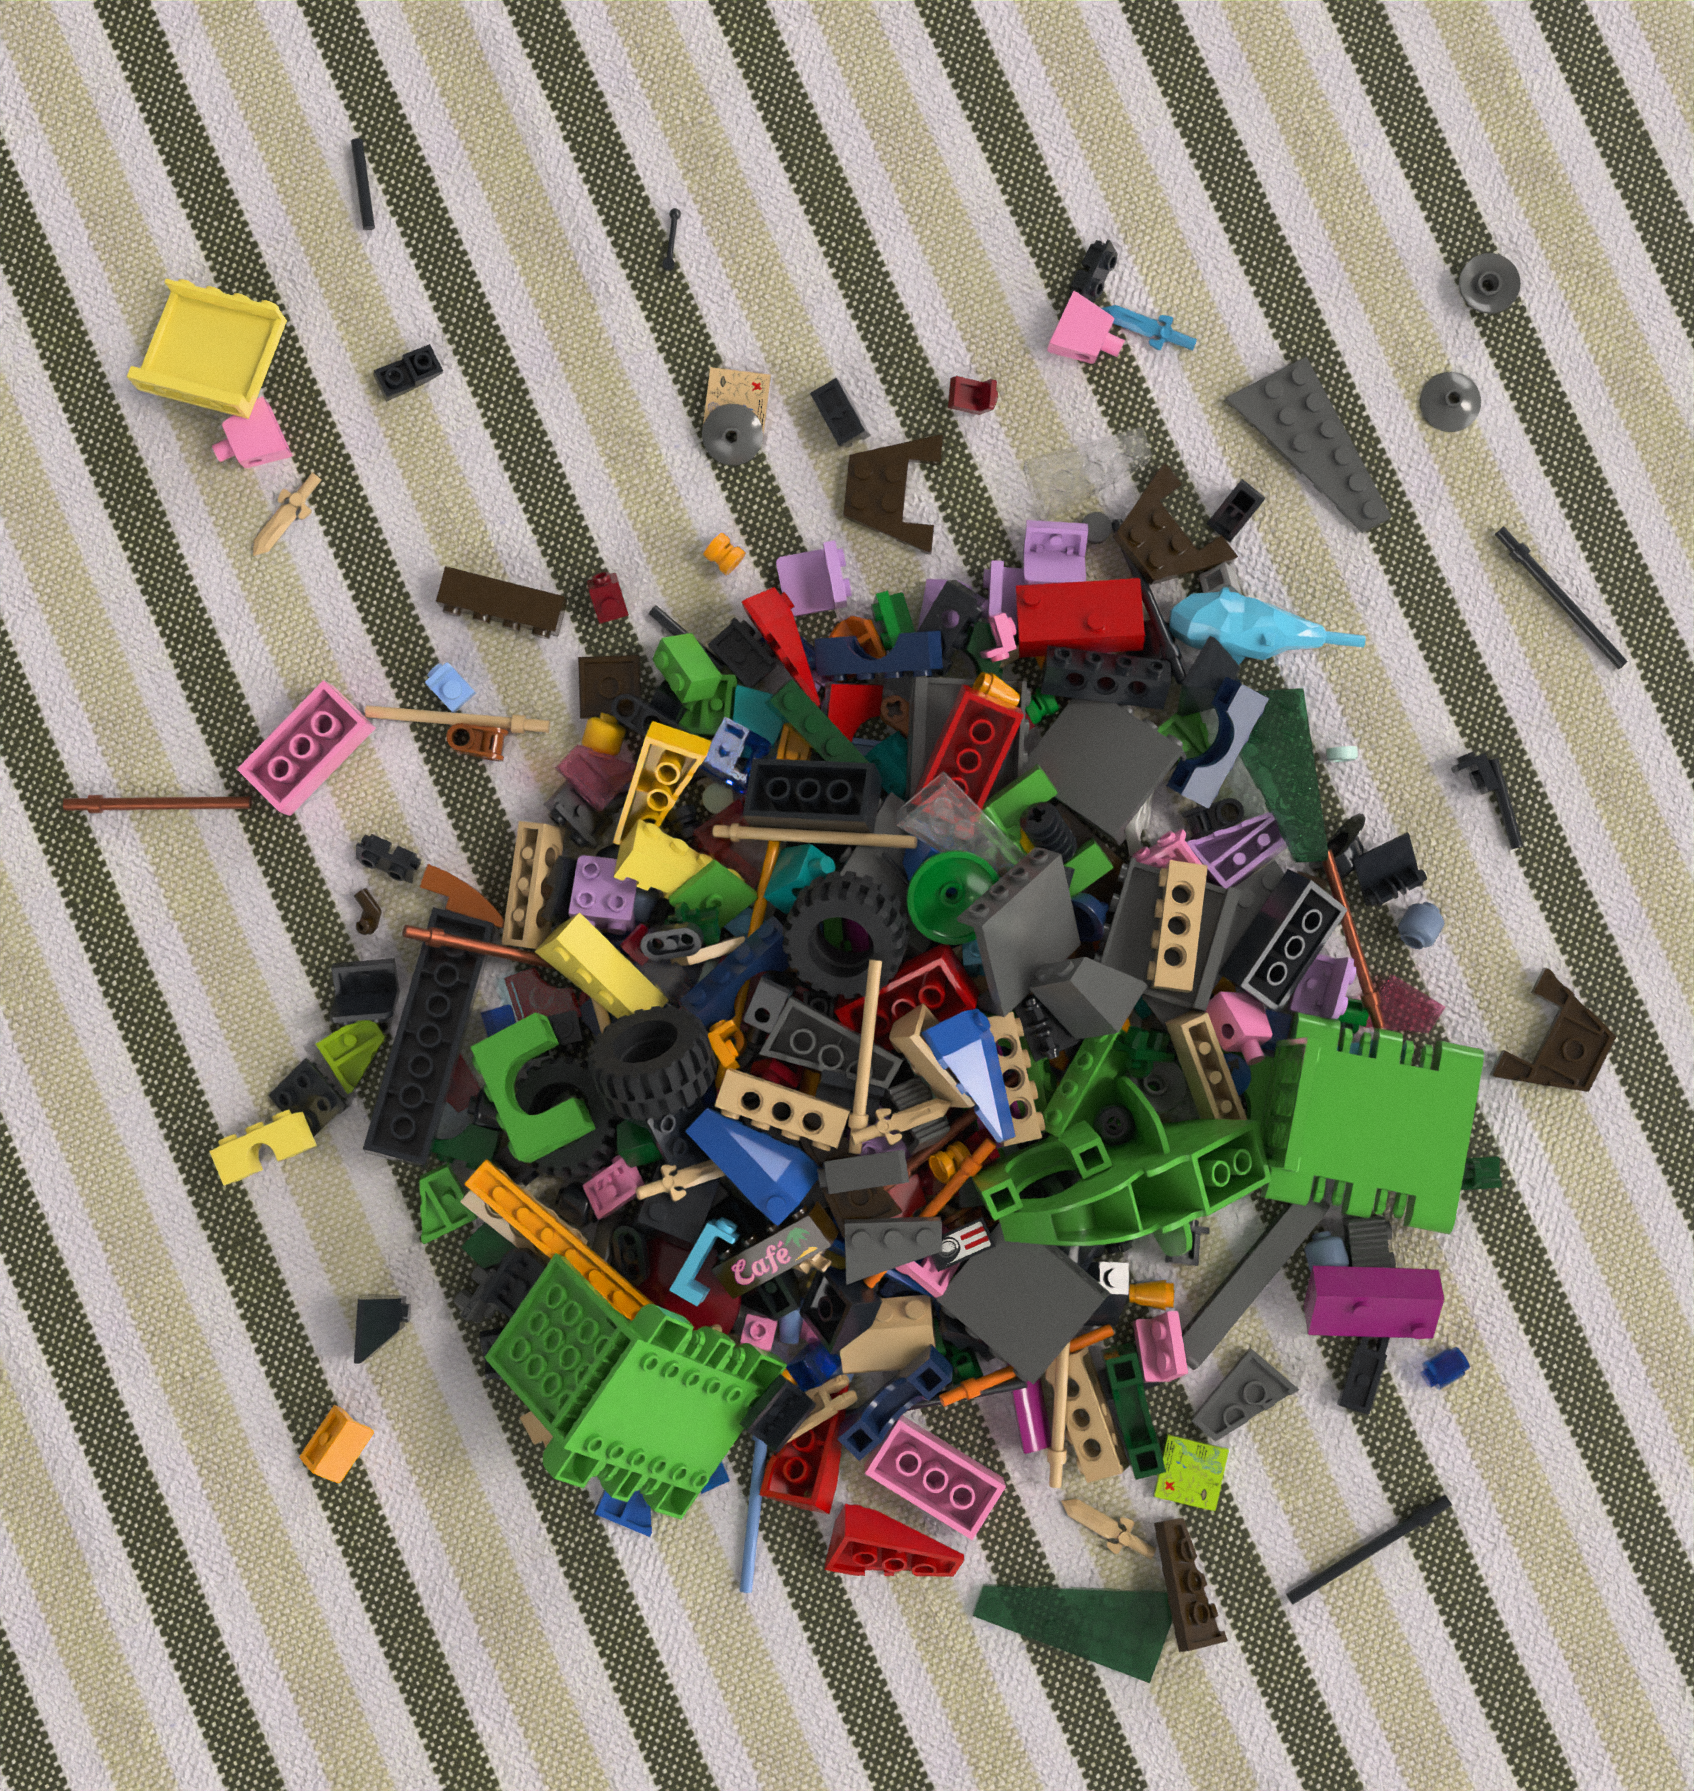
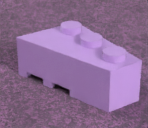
M1276 809L1243 821L1236 826L1215 831L1211 835L1197 840L1193 839L1186 843L1202 865H1208L1206 877L1213 885L1227 889L1229 886L1234 888L1295 842L1298 831L1281 811Z

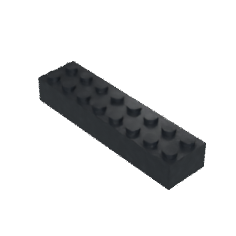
M435 907L432 909L427 929L429 927L443 929L444 933L488 943H492L495 933V926L492 922ZM425 942L422 943L363 1146L365 1153L425 1169L428 1168L488 955L442 945L440 948L427 946Z

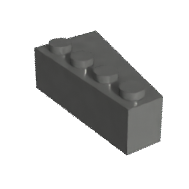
M790 997L759 1054L820 1071L824 1069L846 1074L847 1078L856 1080L861 1034L799 999ZM873 1041L869 1084L888 1089L904 1058Z

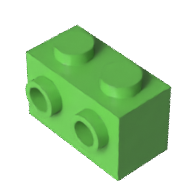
M692 633L661 638L652 660L681 703L713 698L722 675Z

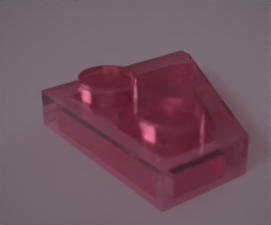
M578 744L559 762L555 769L598 811H601L633 777L637 764L616 759L614 756L605 753L595 752Z
M1393 974L1389 975L1379 991L1382 1001L1379 1006L1386 1025L1384 1028L1389 1030L1429 1033L1446 1008L1438 1001ZM1370 1016L1365 1028L1373 1027Z

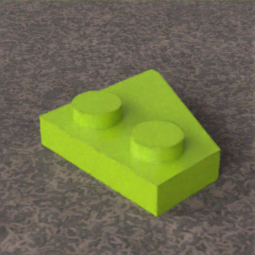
M363 1020L345 1025L316 1043V1046L348 1095L354 1091L387 1036L378 1022Z

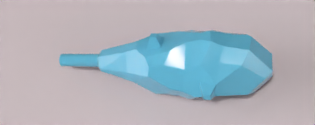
M1223 587L1220 592L1191 594L1174 606L1169 614V629L1174 637L1186 645L1202 650L1209 636L1214 637L1238 665L1245 657L1265 660L1287 650L1319 648L1324 643L1364 648L1366 641L1365 635L1325 631L1323 625L1299 617L1256 598L1230 592L1229 588Z

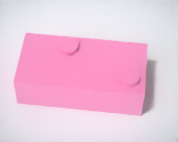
M323 680L237 770L280 813L291 816L376 727L333 685Z
M903 1415L889 1429L883 1441L874 1448L864 1464L866 1475L971 1540L974 1539L1006 1488L1003 1477Z

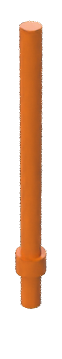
M986 1138L972 1155H967L959 1164L961 1168L918 1217H935L970 1176L974 1177L982 1168L981 1163L995 1149L996 1144L989 1138ZM887 1271L864 1278L863 1281L867 1286L873 1288Z
M1104 1325L1071 1339L1069 1354L1113 1336L1114 1332L1111 1325ZM1009 1365L976 1380L972 1377L960 1383L961 1386L939 1395L941 1404L945 1407L964 1398L970 1400L979 1396L980 1391L1016 1377L1013 1372L1014 1367Z

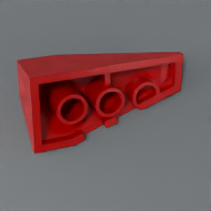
M845 1504L834 1523L825 1561V1570L853 1576H865V1570L884 1571V1576H894V1572L912 1571V1574L915 1576L954 1577L965 1558L964 1554L875 1509L865 1508L857 1504Z

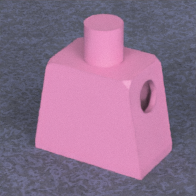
M1073 291L1049 342L1047 351L1094 364L1101 350L1118 357L1125 340L1109 333L1114 322L1113 316Z
M263 396L256 399L249 419L232 415L223 421L222 427L227 439L212 445L214 453L220 462L236 456L238 462L244 468H251L293 456L272 408Z
M1220 992L1210 999L1205 1012L1209 1014L1222 1049L1226 1052H1242L1247 1065L1261 1062L1265 1056L1260 1046L1272 1038V1031L1263 1004L1247 993Z

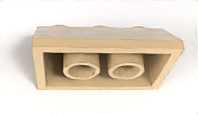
M924 1003L893 1022L889 1036L893 1048L898 1053H903L910 1061L913 1071L918 1076H923L929 1083L933 1094L938 1099L953 1102L950 1107L971 1108L976 1104L975 1101L965 1093L961 1094L957 1089L956 1084L959 1081L949 1067L943 1070L922 1035L923 1031L940 1023Z
M926 1295L882 1298L883 1302L872 1326L840 1350L843 1374L902 1370L930 1344L936 1348L934 1311L931 1298Z

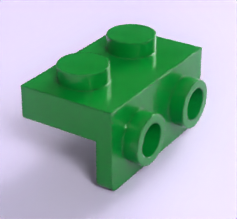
M887 590L875 595L874 604H871V610L875 622L880 621L883 633H880V639L884 649L890 652L896 644L899 633L915 632L904 594L900 592L889 595Z

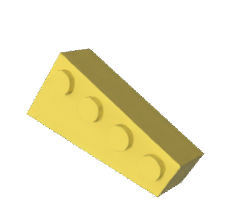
M638 819L620 844L613 877L622 881L629 877L637 881V887L646 891L650 887L662 891L664 898L669 899L670 895L713 859L707 854H700L689 848L681 839L672 838L663 833L655 824L646 823ZM728 869L730 872H732L734 875H736L738 878L745 882V879H743L739 873H737L733 869Z
M581 913L558 925L534 951L617 1019L624 1015H632L634 1011L640 1009L649 1010L654 1006L663 1008L668 1002V999Z

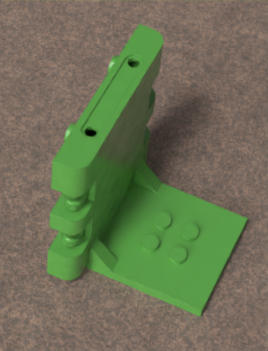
M1295 1012L1290 1039L1276 1041L1263 1111L1260 1137L1272 1181L1262 1186L1261 1197L1306 1206L1311 1194L1313 1177L1316 1176L1313 1190V1201L1320 1202L1324 1197L1326 1178L1335 1180L1331 1196L1332 1205L1340 1206L1343 1199L1341 1213L1369 1218L1373 1206L1375 1214L1382 1215L1386 1208L1388 1191L1396 1192L1393 1206L1395 1218L1401 1219L1403 1217L1407 1201L1403 1226L1449 1235L1453 1230L1484 1061L1483 1049L1445 1041H1436L1433 1062L1432 1045L1425 1044L1421 1051L1419 1067L1411 1066L1414 1043L1413 1041L1406 1040L1402 1049L1403 1035L1400 1032L1375 1028L1371 1052V1033L1364 1032L1360 1037L1358 1055L1349 1053L1353 1038L1352 1029L1344 1028L1339 1051H1337L1340 1035L1339 1020Z
M557 1253L550 1260L484 1357L553 1436L544 1450L543 1465L554 1479L584 1488L591 1477L597 1476L602 1487L612 1498L628 1502L633 1493L639 1490L640 1494H643L645 1502L653 1511L682 1520L744 1428L739 1423L747 1415L749 1409L765 1393L768 1386L787 1367V1364L778 1355L766 1352L752 1344L743 1343L738 1347H734L736 1343L728 1335L713 1328L704 1326L692 1331L694 1326L685 1317L654 1304H647L642 1307L633 1321L615 1310L564 1256Z

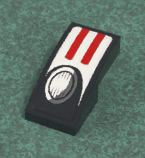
M981 1217L943 1234L942 1252L933 1254L931 1257L937 1271L940 1272L996 1247L984 1218Z

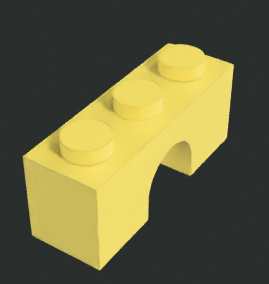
M290 1110L283 1111L272 1116L273 1122L264 1126L263 1122H259L245 1129L246 1135L237 1138L236 1134L219 1140L220 1146L209 1152L223 1185L238 1182L263 1170L258 1156L262 1144L268 1145L273 1150L277 1161L291 1158L316 1147V1142L303 1111L291 1114Z

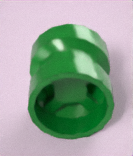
M1040 686L1031 695L1029 707L1026 706L1025 712L1035 725L1041 722L1043 716L1047 714L1053 715L1058 712L1059 706L1053 695L1041 694Z

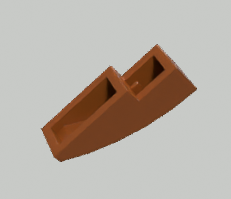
M427 864L420 888L449 897L445 907L449 911L492 922L494 926L504 929L505 918L483 894L451 873Z

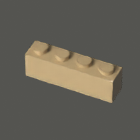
M1191 1010L1165 1022L1200 1118L1247 1120L1209 1014Z

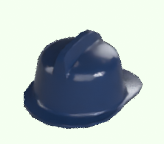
M1076 894L1071 897L1080 942L1099 941L1104 934L1103 925L1106 921V912L1109 909V905L1106 902H1099L1090 894Z

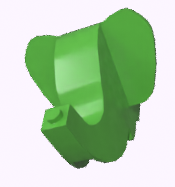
M1128 1077L1116 1078L1114 1088L1116 1101L1118 1104L1124 1105L1131 1112L1135 1128L1127 1142L1113 1146L1103 1144L1113 1166L1086 1179L1081 1178L1072 1187L1054 1196L1021 1199L1023 1208L999 1218L1004 1239L1007 1242L1043 1245L1091 1246L1124 1242L1153 1232L1159 1246L1166 1255L1170 1257L1184 1255L1192 1248L1190 1221L1199 1217L1209 1216L1272 1181L1257 1121L1193 1119L1161 1123L1155 1109L1140 1089Z

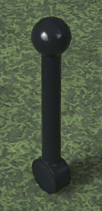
M677 208L671 209L669 213L671 227L667 258L662 263L666 271H672L675 267L672 258L677 220L681 217V211Z

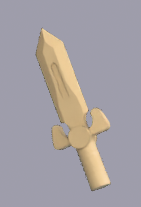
M312 472L296 493L291 494L286 489H282L278 502L283 503L286 499L290 501L288 504L280 506L256 536L253 545V556L270 551L297 517L296 511L298 508H301V512L298 515L301 520L312 513V510L305 505L306 499L322 479Z
M935 1098L894 1113L890 1120L884 1119L891 1114L889 1108L878 1109L875 1113L878 1123L850 1133L851 1140L854 1145H858L880 1136L885 1137L888 1145L892 1146L902 1139V1135L900 1133L892 1135L890 1134L891 1131L903 1132L943 1117L953 1102Z
M712 1160L678 1170L675 1176L669 1175V1173L676 1170V1165H663L661 1167L663 1179L637 1187L635 1192L639 1200L666 1192L670 1194L672 1201L676 1202L686 1195V1191H677L674 1188L683 1187L686 1189L725 1176V1173Z
M1079 1499L1061 1500L1069 1517L1108 1540L1110 1538L1119 1540L1118 1543H1112L1111 1541L1106 1543V1546L1114 1554H1118L1124 1545L1150 1560L1156 1552L1155 1547L1130 1533L1135 1524L1133 1520L1121 1517L1120 1523L1126 1526V1530H1122L1118 1527L1117 1521Z

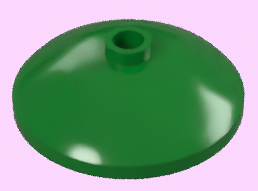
M950 850L933 855L917 868L909 882L906 897L909 915L917 929L935 942L959 945L976 940L974 927L958 922L957 917L999 880V877L986 860L974 853L963 850ZM948 888H956V893L953 896H946Z

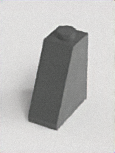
M904 1150L822 1162V1169H817L820 1189L826 1188V1194L909 1182Z

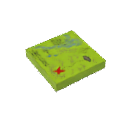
M1167 1434L1162 1452L1166 1472L1157 1475L1153 1496L1216 1511L1229 1449Z

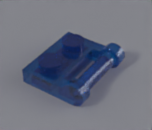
M724 717L712 739L707 756L702 764L699 765V768L731 784L736 792L746 794L753 758L767 756L772 745L766 738ZM745 745L751 747L752 752L742 773H740L734 767Z

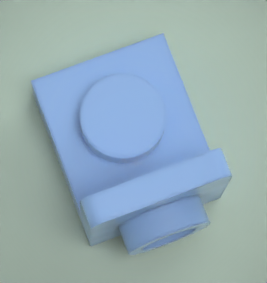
M448 662L444 665L441 663L436 665L427 674L429 678L425 681L426 685L453 713L476 694Z

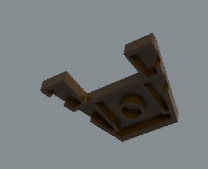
M943 435L850 454L843 517L931 555L934 525L903 522L908 463L940 465Z
M1166 463L1158 469L1151 482L1113 535V538L1150 585L1182 577L1194 571L1208 570L1223 562L1230 564L1238 557L1222 535L1198 551L1160 501L1175 492L1182 485Z
M1543 968L1531 993L1559 1007V1010L1532 1064L1502 1050L1490 1076L1589 1092L1616 1036L1589 1008H1586L1574 996L1575 994L1567 986H1564L1555 977V974L1550 969Z

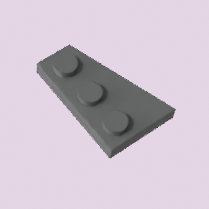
M941 1216L844 1219L846 1285L942 1252Z
M1249 1348L1190 1420L1216 1442L1247 1423L1252 1417L1264 1410H1268L1276 1405L1275 1403L1294 1394L1300 1389L1253 1349Z

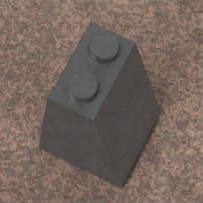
M1087 957L1042 965L1036 971V978L1029 989L1072 1036L1078 1040L1119 1033L1147 985L1142 980Z

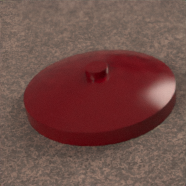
M656 1237L649 1240L647 1245L651 1268L650 1276L635 1288L655 1305L685 1317L694 1326L692 1331L704 1326L711 1328V1326L716 1324L722 1327L723 1333L729 1335L739 1316L741 1295L732 1299L711 1271V1268L718 1259L716 1255L720 1249L713 1245L695 1277L696 1281L710 1288L705 1300L698 1306H695L669 1291L693 1248L686 1250ZM633 1264L634 1269L639 1272V1267Z

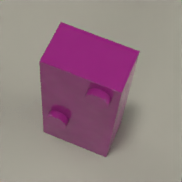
M1312 1266L1304 1301L1308 1335L1433 1339L1445 1300L1439 1269Z

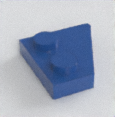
M605 1489L603 1490L594 1510L596 1515L648 1537L651 1536V1507L645 1502L643 1494H640L639 1490L633 1493L628 1502L612 1498Z

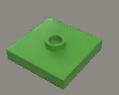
M715 859L669 896V902L674 907L682 902L687 903L690 909L698 908L702 910L716 906L720 912L718 919L720 929L758 899L757 891Z

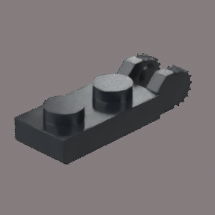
M1358 1336L1357 1345L1355 1344L1337 1405L1363 1414H1370L1387 1358L1385 1353L1390 1337H1378L1375 1351L1367 1348L1370 1337Z

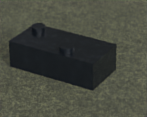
M753 758L743 817L750 827L874 834L882 777L874 763Z
M697 1144L676 1164V1170L669 1173V1175L675 1176L678 1170L711 1160V1158ZM664 1159L655 1161L647 1184L663 1179L661 1167L668 1165ZM721 1177L686 1189L683 1187L674 1188L677 1191H686V1195L676 1202L672 1201L670 1194L666 1192L641 1199L631 1227L690 1250L695 1246L700 1236Z

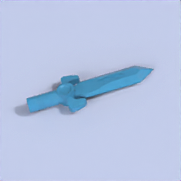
M1117 305L1101 308L1113 316V324L1149 338L1152 336L1159 337V340H1149V345L1156 350H1161L1164 342H1171L1193 351L1197 342L1196 338L1189 337L1172 329V316H1159V322L1165 324L1162 327L1157 323V320Z

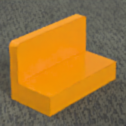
M334 1405L299 1458L313 1474L340 1483L374 1434V1431L370 1427L354 1421L343 1408Z

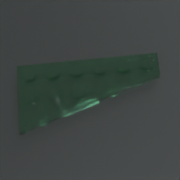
M1304 688L1256 691L1269 698L1239 755L1256 788L1260 789L1269 813L1273 814L1280 828L1279 832L1295 863L1327 861L1329 854Z
M983 1584L972 1615L976 1618L1147 1683L1151 1682L1173 1621L1167 1592L1120 1590L1115 1588H1055L1054 1586L1027 1587L1021 1585Z

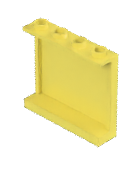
M165 279L164 283L171 293L141 368L131 366L127 378L140 391L249 419L287 320L279 310V307L273 302L262 300L261 302L253 301L240 293H234L233 295L225 294L215 287H198L184 279H179L178 281Z

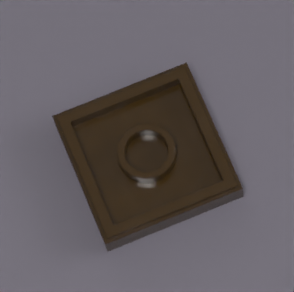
M640 655L578 657L580 719L600 718L601 712L613 715L611 711L612 702L617 696L624 693H632L642 699ZM623 699L619 704V710L623 715L631 716L635 710L634 704L629 699Z

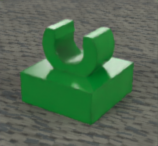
M1348 997L1345 1013L1335 1020L1340 1021V1028L1342 1023H1350L1352 1034H1356L1359 1030V1025L1366 1027L1369 1017L1367 1007H1363L1361 1000Z

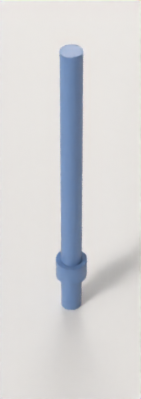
M754 1435L752 1440L755 1441L740 1582V1592L752 1593L762 1496L759 1493L764 1478L767 1445Z

